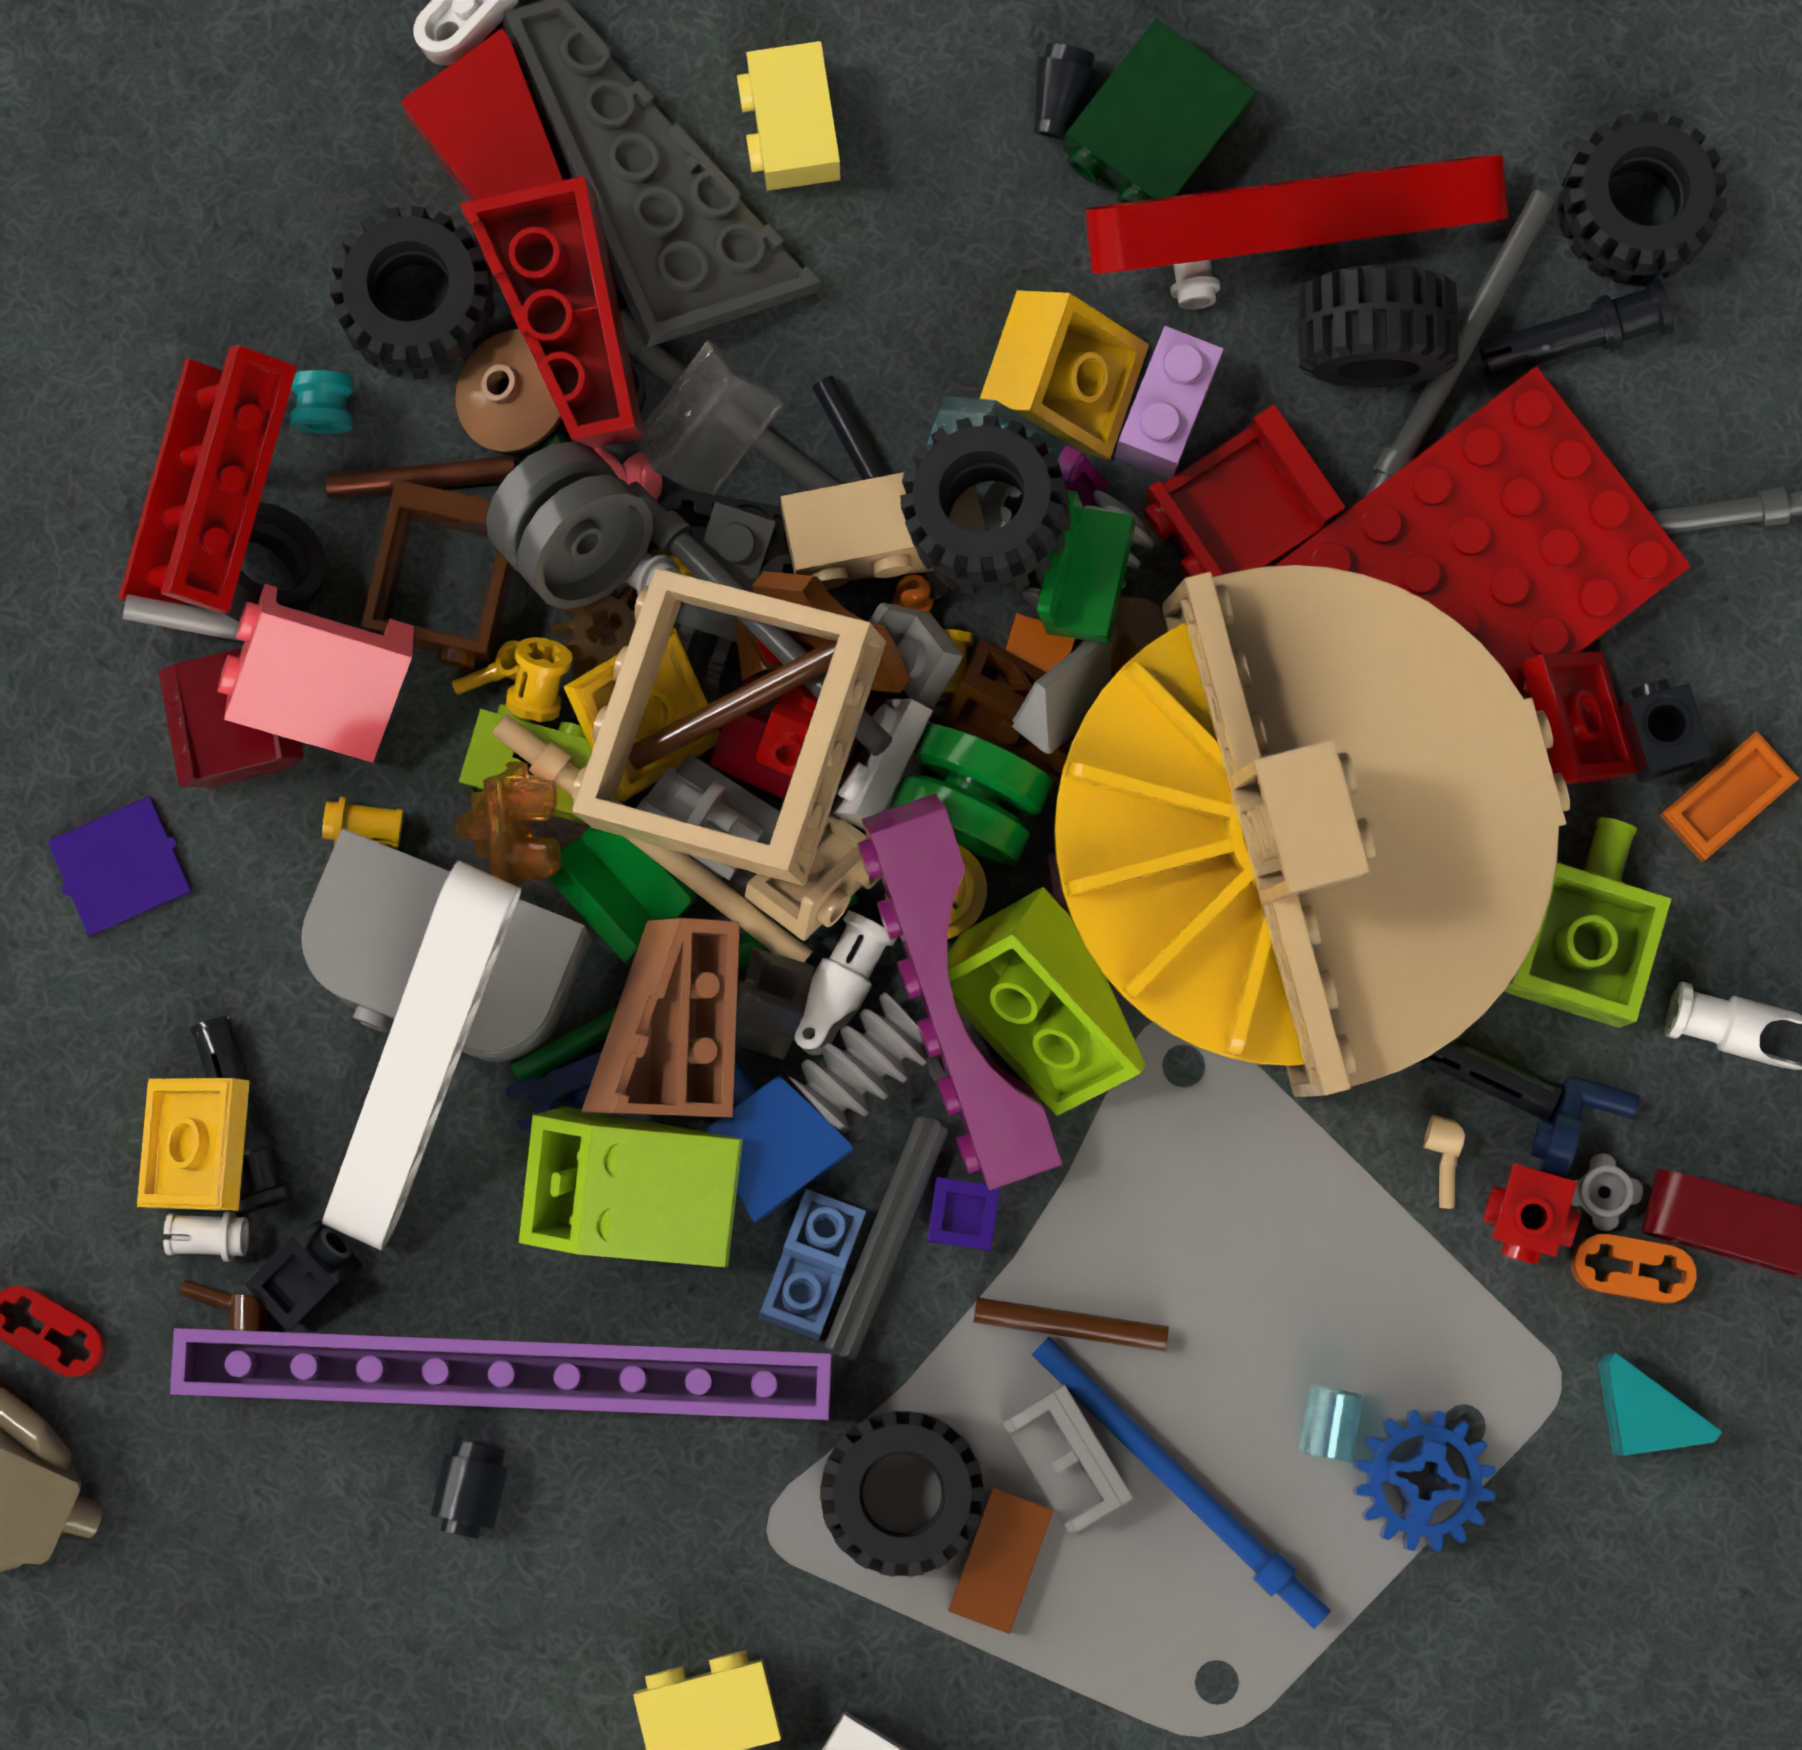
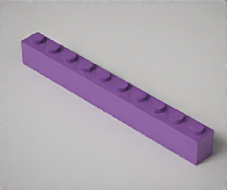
M174 1328L170 1394L829 1420L832 1354Z

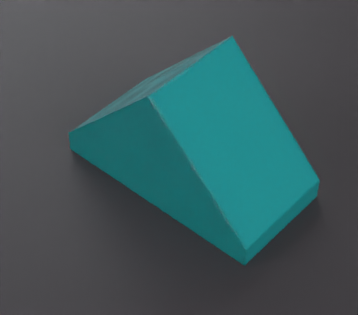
M1617 1353L1605 1354L1599 1362L1598 1367L1613 1455L1625 1456L1714 1443L1721 1435L1722 1431Z

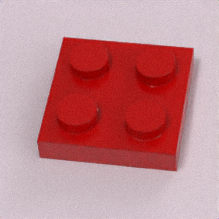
M1603 652L1541 654L1520 662L1525 676L1523 685L1525 699L1532 697L1535 710H1543L1550 723L1553 747L1546 749L1553 774L1561 773L1566 784L1616 780L1639 772Z

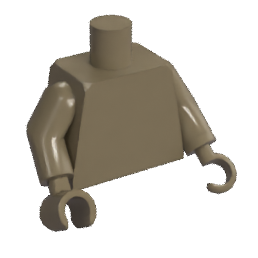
M0 1388V1572L18 1568L23 1563L40 1565L48 1561L61 1532L91 1538L96 1533L101 1521L102 1502L79 1495L81 1480L71 1461V1450L46 1420L8 1390Z

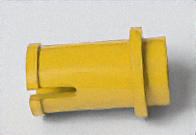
M340 796L339 802H326L322 839L334 840L335 846L343 828L398 850L404 810L347 804V797Z

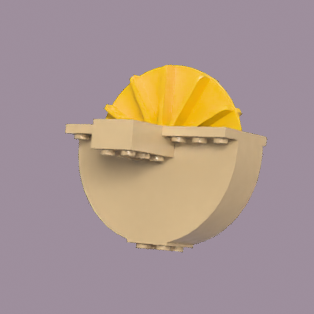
M1301 565L1260 567L1213 578L1210 571L1185 578L1162 604L1163 616L1168 632L1137 653L1102 689L1086 713L1071 743L1062 770L1056 799L1054 835L1056 863L1061 888L1072 922L1086 950L1102 974L1122 997L1146 1018L1170 1034L1200 1049L1231 1059L1256 1064L1285 1066L1294 1097L1326 1096L1351 1089V1086L1399 1072L1429 1057L1456 1039L1488 1010L1506 989L1524 962L1540 929L1550 899L1557 864L1559 827L1566 824L1563 812L1570 810V797L1565 780L1561 773H1552L1546 749L1553 747V736L1548 718L1543 710H1535L1532 697L1523 699L1502 666L1457 621L1426 600L1390 583L1359 573L1329 567Z

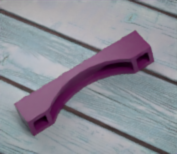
M936 793L861 819L868 839L857 842L858 850L869 879L881 877L888 899L877 902L878 910L889 939L901 937L907 959L897 962V966L909 999L917 996L921 997L927 1018L916 1021L929 1058L937 1055L941 1057L947 1076L937 1079L936 1083L948 1116L960 1114L966 1134L955 1139L967 1173L971 1174L979 1171L990 1191L1062 1165L1044 1107L1032 1087L1005 1072L978 1047L965 1029L955 1006L948 975L947 933L954 897L964 874L965 865L945 806Z

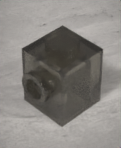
M753 947L743 973L737 982L735 1045L784 1060L805 1012L815 966Z

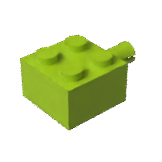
M1599 817L1596 821L1597 827L1585 869L1579 870L1560 863L1556 864L1551 895L1540 929L1524 962L1503 992L1620 1028L1637 1022L1671 898L1627 885L1621 881L1633 836L1636 835L1637 828L1620 820Z

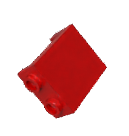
M1274 404L1255 416L1251 426L1163 484L1158 480L1149 486L1145 496V501L1149 506L1143 509V514L1157 537L1163 542L1171 537L1184 556L1183 559L1178 561V565L1185 578L1210 571L1213 578L1228 573L1271 566L1342 515L1346 507Z

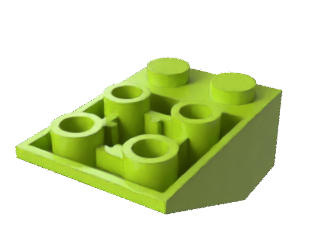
M567 1106L533 1115L519 1243L578 1255L714 1267L728 1266L743 1138L606 1113L581 1112L582 1109Z

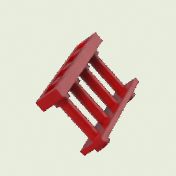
M241 345L229 347L223 371L192 359L185 360L118 600L125 602L128 594L182 605L187 602L217 613H227L230 611L295 377L296 365Z

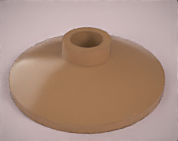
M519 329L503 331L481 343L466 360L456 387V409L464 430L481 446L499 453H518L537 446L547 439L562 421L536 366L537 363ZM509 377L507 389L503 393L498 394L501 383Z

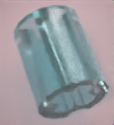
M1310 1385L1298 1453L1353 1463L1364 1395Z

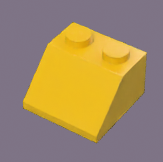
M1017 290L977 407L991 416H998V420L1006 425L1009 424L1011 419L1024 424L1026 433L1029 435H1033L1036 432L1044 440L1062 446L1068 445L1083 453L1110 460L1149 344L1071 293Z

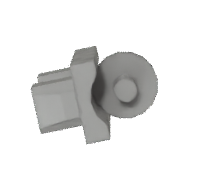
M670 766L664 771L650 793L636 807L638 810L755 842L761 839L764 829L721 802L727 790L725 785L715 780L704 791L676 773V770ZM691 855L719 879L725 877L730 880L738 869Z

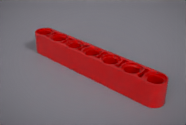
M1494 154L1098 206L1085 209L1091 271L1092 274H1101L1497 221L1509 218L1504 155Z

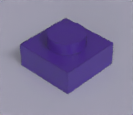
M936 1177L927 1243L991 1252L1000 1187L989 1191L986 1184Z

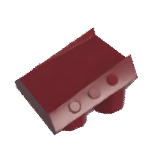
M242 648L176 663L158 671L179 787H216L284 771L304 758L303 747L305 743L224 720L227 695L217 692L218 684L227 656L231 655L239 658Z

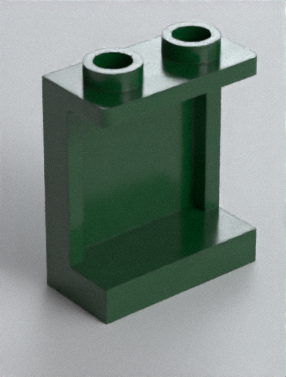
M1155 18L1066 132L1063 151L1069 155L1067 163L1085 180L1096 183L1101 179L1118 191L1117 200L1119 203L1179 196L1231 128L1235 127L1237 129L1251 111L1256 90L1159 19Z

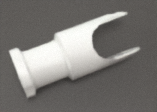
M849 910L843 918L847 926L830 958H822L807 986L804 1011L794 1029L796 1043L807 1054L813 1056L821 1055V1046L825 1043L831 1044L838 1030L846 1026L850 1019L857 1014L872 986L869 977L884 948L886 946H893L897 939L896 937L890 940L884 927Z
M1679 982L1672 994L1666 1017L1665 1035L1667 1037L1678 1039L1681 1034L1716 1043L1718 1051L1780 1068L1802 1070L1801 1063L1763 1053L1759 1047L1760 1034L1767 1024L1777 1020H1787L1802 1024V1015L1738 996H1732L1729 1000H1723L1695 992L1690 983Z

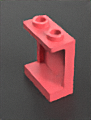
M264 584L258 604L247 601L242 611L236 633V639L245 641L240 656L238 658L228 655L220 676L217 692L227 695L224 720L373 763L412 659L414 626L389 619L382 636L282 606L276 602L278 587Z

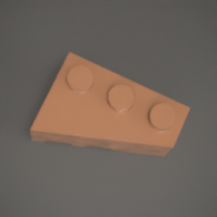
M689 918L647 921L581 1112L686 1117H733L740 922Z

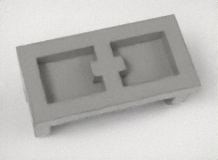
M1065 1385L1002 1422L1069 1535L1076 1531L1079 1532L1133 1499V1496Z

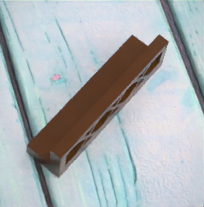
M982 638L974 649L963 678L944 708L938 725L973 735L1028 761L1045 772L1054 781L1052 786L1059 789L1062 770L1071 743L1076 735L1075 733L1054 752L1046 754L1012 727L1014 724L1013 719L1034 683L1045 675L1046 672ZM983 666L1005 676L1011 686L1004 687L981 675Z

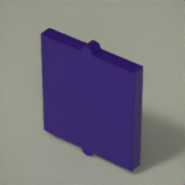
M150 796L47 841L65 882L61 887V891L66 896H71L89 937L192 892L174 851L178 847V842L175 838L168 837Z

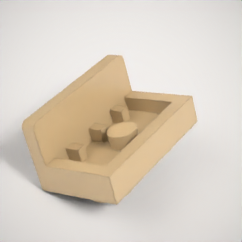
M830 810L805 886L757 873L747 883L745 898L803 941L822 924L826 927H831L847 909L851 896L861 886L870 889L881 879L880 876L869 879L858 850L857 842L868 839L867 836L846 820L831 813L832 810Z

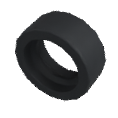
M260 502L249 542L258 543L273 551L285 563L292 576L293 588L287 590L277 589L276 602L282 606L304 612L319 592L327 573L325 551L315 532L299 516L278 505ZM241 570L230 611L224 614L239 622L246 602L258 604L264 586L251 580Z

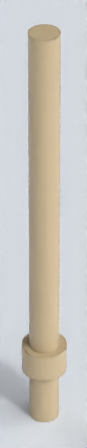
M506 714L491 734L530 763L532 766L528 771L547 786L554 782L572 796L573 784L580 771L569 762L572 755L553 740L547 745L513 717ZM617 798L614 799L613 803L624 805ZM625 837L730 920L740 922L739 927L796 971L812 953L811 949L689 854Z

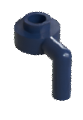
M1576 1076L1566 1078L1562 1083V1092L1552 1121L1540 1119L1533 1138L1530 1156L1540 1158L1539 1171L1566 1178L1581 1133L1583 1105L1633 1119L1640 1095Z

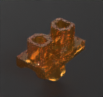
M510 761L505 764V772L483 780L484 792L471 794L472 812L457 816L454 820L455 834L458 837L474 840L475 856L477 858H489L490 875L518 886L523 881L549 879L561 868V851L557 839L538 838L532 835V820L547 821L555 814L557 806L556 782L528 776L527 762Z

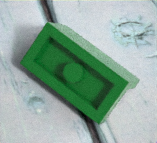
M1067 490L1070 501L1068 507L1071 514L1070 531H1063L1066 545L1061 555L1059 556L1052 552L1049 555L1052 568L1044 574L1037 612L1049 635L1110 644L1136 522L1133 515L1083 508L1078 493Z
M591 826L580 838L553 853L540 868V871L624 963L635 957L647 921L680 918L697 900L696 892L624 836L595 829Z

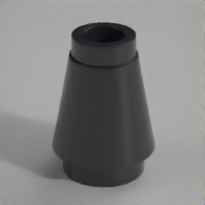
M1048 43L1046 45L1044 57L1037 58L1036 122L1034 133L1065 140V134L1079 117L1098 73L1096 69L1092 68L1095 59L1094 53L1070 45Z

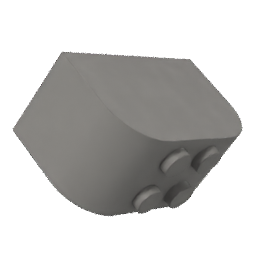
M342 828L303 922L301 937L303 954L310 971L320 984L342 1002L356 1009L353 1015L354 1019L361 1021L362 1025L389 1036L437 900L450 871ZM521 899L518 900L463 1047V1053L492 1062L512 1061L534 1052L548 1040L560 1020L592 942V938L583 924Z

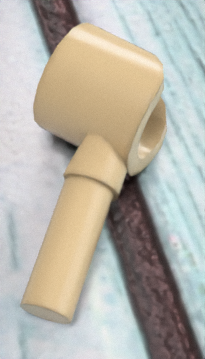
M1433 1115L1428 1122L1423 1148L1442 1153L1439 1163V1208H1455V1168L1457 1167V1157H1459L1464 1144L1465 1134L1463 1128L1456 1121Z

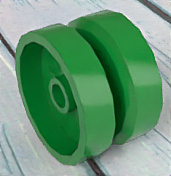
M927 724L915 749L913 758L919 767L931 777L924 775L903 776L890 804V809L936 793L947 810L957 844L981 858L1003 865L1016 866L1028 841L1030 832L1024 823L1011 813L1026 816L1040 814L1054 781L1036 766L1001 747L953 728L938 724Z

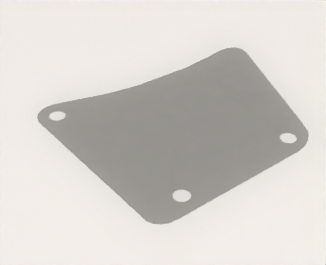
M1152 1022L1135 1039L1146 1063L1144 1070L1141 1074L1107 1091L1065 1179L1014 1258L980 1298L1169 1326L1166 1351L973 1323L975 1302L909 1380L866 1419L886 1412L913 1411L939 1419L954 1429L968 1443L982 1471L985 1502H983L981 1516L992 1487L1053 1509L1002 1424L1005 1420L1063 1386L1032 1356L1033 1352L1050 1337L1273 1554L1279 1550L1298 1568L1294 1575L1331 1609L1329 1615L1313 1629L1277 1593L1270 1597L1252 1579L1256 1573L1072 1394V1398L1130 1491L1133 1499L1071 1535L1068 1534L1055 1510L1053 1511L1010 1634L948 1612L977 1529L969 1540V1544L961 1553L952 1558L948 1564L919 1576L892 1577L881 1575L879 1572L868 1568L865 1569L855 1563L845 1552L843 1553L835 1543L829 1529H827L820 1501L823 1470L833 1449L788 1484L770 1508L766 1532L769 1543L775 1552L797 1568L1141 1721L1179 1735L1203 1737L1243 1727L1269 1709L1427 1545L1426 1537H1420L1419 1544L1414 1551L1404 1549L1403 1532L1398 1531L1390 1540H1384L1379 1536L1381 1528L1385 1523L1384 1519L1379 1517L1367 1521L1362 1517L1361 1514L1372 1502L1370 1496L1354 1495L1353 1488L1359 1484L1367 1483V1473L1360 1472L1353 1465L1354 1460H1371L1373 1452L1363 1442L1366 1436H1372L1383 1441L1387 1435L1382 1421L1392 1418L1401 1428L1406 1427V1414L1409 1410H1418L1423 1424L1428 1425L1434 1411H1442L1446 1415L1455 1406L1462 1404L1470 1405L1480 1411L1486 1424L1485 1435L1481 1440L1485 1441L1487 1447L1476 1458L1479 1465L1495 1466L1497 1473L1541 1427L1556 1408L1562 1391V1372L1556 1356L1256 1063L1231 1059L1200 1049L1170 1034ZM1182 1044L1193 1046L1204 1057V1074L1200 1081L1193 1086H1175L1167 1080L1163 1073V1058L1168 1050L1174 1046ZM1420 1436L1410 1438L1399 1444L1387 1459L1400 1462L1413 1454ZM1446 1443L1448 1448L1445 1459L1456 1476L1466 1478L1465 1468L1460 1457ZM894 1454L880 1460L869 1471L863 1487L864 1504L871 1518L881 1527L898 1533L912 1532L925 1526L936 1514L941 1501L940 1481L933 1468L923 1459L910 1454ZM1428 1462L1425 1463L1422 1471H1411V1473L1397 1471L1396 1473L1398 1477L1409 1479V1483L1419 1487L1418 1498L1423 1499V1494L1426 1490L1452 1488L1451 1484L1440 1482L1439 1478L1430 1475V1463ZM1493 1474V1475H1491V1476H1489V1477H1486V1478H1482V1487H1483L1495 1474ZM1382 1483L1383 1493L1388 1504L1402 1518L1403 1501L1393 1485ZM1449 1499L1434 1508L1432 1520H1429V1524L1446 1519L1458 1508L1461 1501ZM1214 1660L1224 1661L1231 1665L1236 1671L1239 1680L1238 1691L1235 1696L1227 1703L1219 1705L1210 1704L1203 1700L1198 1694L1195 1685L1196 1674L1201 1666Z

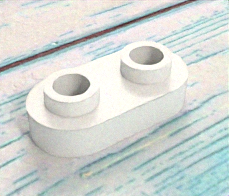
M432 0L421 11L415 21L413 29L415 41L431 62L438 65H451L482 43L503 20L504 12L512 10L519 0Z

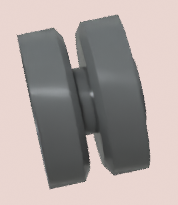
M576 441L549 445L524 459L505 477L492 497L486 516L488 539L516 571H519L527 583L548 605L562 609L588 606L611 594L637 568L646 555L653 535L652 512L643 499L624 480L619 479L611 466L592 447Z

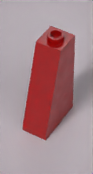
M502 28L401 100L409 123L469 201L563 180L510 38Z

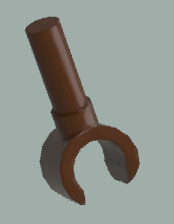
M184 1280L182 1283L180 1295L216 1308L230 1309L228 1330L261 1332L266 1330L268 1310L255 1295L220 1292L188 1280Z

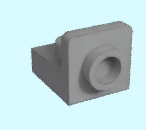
M881 603L876 608L869 622L888 628L911 677L903 690L910 699L924 706L934 708L963 658L962 653L930 612Z

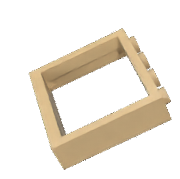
M655 568L649 586L643 587L637 597L634 610L636 625L629 645L624 646L616 658L613 673L616 683L608 706H604L599 711L593 727V740L595 744L587 768L583 767L575 778L572 788V801L574 803L572 812L595 829L805 886L886 641L870 622ZM682 602L803 634L837 641L770 845L613 803Z

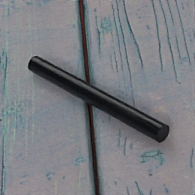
M829 376L814 384L812 389L861 479L867 480L887 476L885 468L835 377ZM935 571L913 573L924 577L929 582L931 590L929 597L933 600L934 605L953 594L950 587L937 579Z

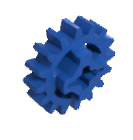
M1418 1410L1407 1411L1406 1427L1401 1428L1392 1418L1382 1421L1387 1437L1383 1441L1372 1436H1366L1363 1440L1367 1448L1373 1452L1371 1460H1354L1353 1467L1360 1472L1367 1473V1483L1355 1486L1353 1494L1365 1497L1370 1496L1372 1502L1361 1514L1362 1517L1367 1521L1382 1517L1385 1523L1381 1528L1379 1536L1384 1540H1390L1398 1531L1404 1533V1549L1412 1551L1419 1544L1420 1537H1426L1430 1550L1434 1552L1442 1551V1535L1446 1533L1457 1543H1463L1467 1540L1462 1527L1466 1520L1478 1525H1483L1486 1521L1481 1512L1476 1509L1478 1501H1494L1496 1496L1489 1489L1482 1487V1478L1495 1474V1466L1479 1465L1476 1458L1486 1449L1487 1444L1484 1440L1469 1444L1463 1440L1469 1428V1424L1465 1421H1459L1450 1430L1446 1429L1445 1412L1434 1411L1428 1425L1423 1424ZM1420 1436L1413 1454L1400 1462L1387 1459L1399 1444L1410 1438ZM1446 1443L1460 1457L1465 1468L1466 1478L1456 1476L1445 1459L1448 1448ZM1428 1462L1430 1463V1475L1439 1478L1440 1482L1451 1484L1452 1488L1426 1490L1423 1494V1499L1418 1498L1419 1487L1409 1483V1479L1398 1477L1396 1473L1397 1471L1403 1473L1422 1471L1425 1463ZM1382 1483L1393 1485L1403 1501L1402 1518L1388 1504L1383 1493ZM1449 1499L1461 1501L1458 1508L1446 1519L1429 1524V1520H1432L1434 1508Z

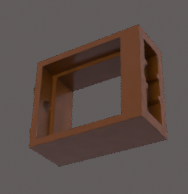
M395 480L361 624L363 630L384 635L390 618L412 521L488 537L486 516L491 500ZM498 550L496 551L476 639L414 626L413 648L438 653L437 662L459 669L473 670L475 661L486 664L492 663L514 570Z

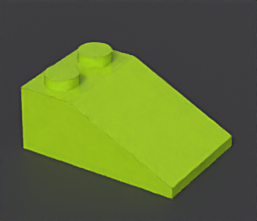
M1044 887L959 935L947 953L948 975L956 1009L1022 1080L1032 1087L1037 1096L1056 1116L1141 1074L1144 1070L1146 1063L1107 978L1102 974L1086 950L1072 922L1071 916Z

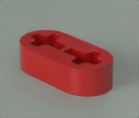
M12 1286L0 1291V1339L54 1372L67 1377H85L95 1372L103 1363L107 1353L106 1339L102 1331L94 1323L42 1292L30 1287ZM28 1298L32 1302L28 1312L31 1316L43 1322L45 1326L40 1333L32 1328L19 1326L13 1333L9 1329L12 1318L5 1313L6 1306L9 1303L21 1305ZM55 1330L69 1337H76L80 1334L81 1330L86 1333L87 1337L84 1341V1346L91 1351L87 1360L74 1359L70 1365H67L63 1361L67 1353L65 1348L50 1340Z

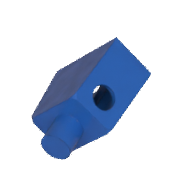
M737 1062L734 1065L733 1117H721L706 1129L707 1132L743 1138L737 1192L749 1216L756 1225L854 1153V1148L849 1141L782 1077L777 1076L757 1091Z

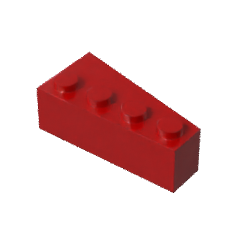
M576 177L459 203L483 250V255L493 276L497 279L520 333L523 335L537 363L536 366L572 441L596 449L645 438L597 195L586 177Z

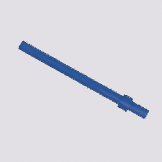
M1048 1337L1033 1352L1032 1356L1058 1382L1065 1385L1068 1391L1256 1573L1252 1579L1270 1597L1277 1593L1313 1629L1329 1615L1331 1609L1294 1575L1298 1568L1279 1550L1273 1554L1057 1343Z

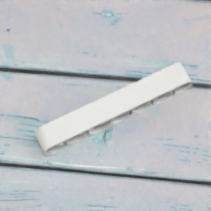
M458 861L451 870L437 900L328 1202L322 1224L379 1250H383L388 1243L401 1216L519 900L521 888L461 861Z

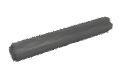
M919 1115L915 1119L825 1342V1347L830 1353L847 1360H854L858 1357L948 1133V1127L941 1121L924 1115Z

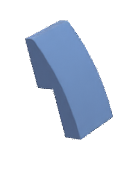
M805 1189L786 1239L780 1261L759 1314L760 1320L819 1341L866 1213L865 1210Z

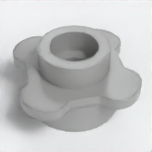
M1598 1154L1591 1158L1589 1170L1581 1179L1573 1180L1577 1182L1571 1205L1581 1206L1592 1217V1224L1596 1229L1609 1231L1617 1227L1621 1213L1630 1205L1641 1201L1643 1188L1637 1179H1630L1623 1170L1616 1167V1161L1611 1155ZM1601 1186H1606L1610 1190V1195L1606 1199L1601 1198L1598 1194Z

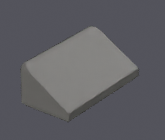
M1086 641L1038 679L1013 719L1014 724L1012 727L1046 754L1054 752L1078 731L1086 713L1102 689L1112 679L1110 644Z

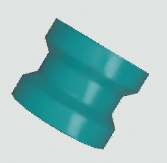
M326 370L296 372L291 387L292 392L296 395V407L289 413L290 428L311 434H342L351 431L353 416L347 410V398L354 392L353 377L344 373Z

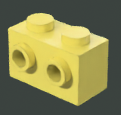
M821 41L746 52L748 73L737 75L742 113L754 111L758 133L746 135L751 172L764 171L767 191L841 180L840 158Z
M747 1650L710 1659L711 1672L686 1678L683 1667H677L645 1676L647 1688L636 1691L633 1697L646 1750H744L781 1740L782 1732L764 1658L749 1662Z

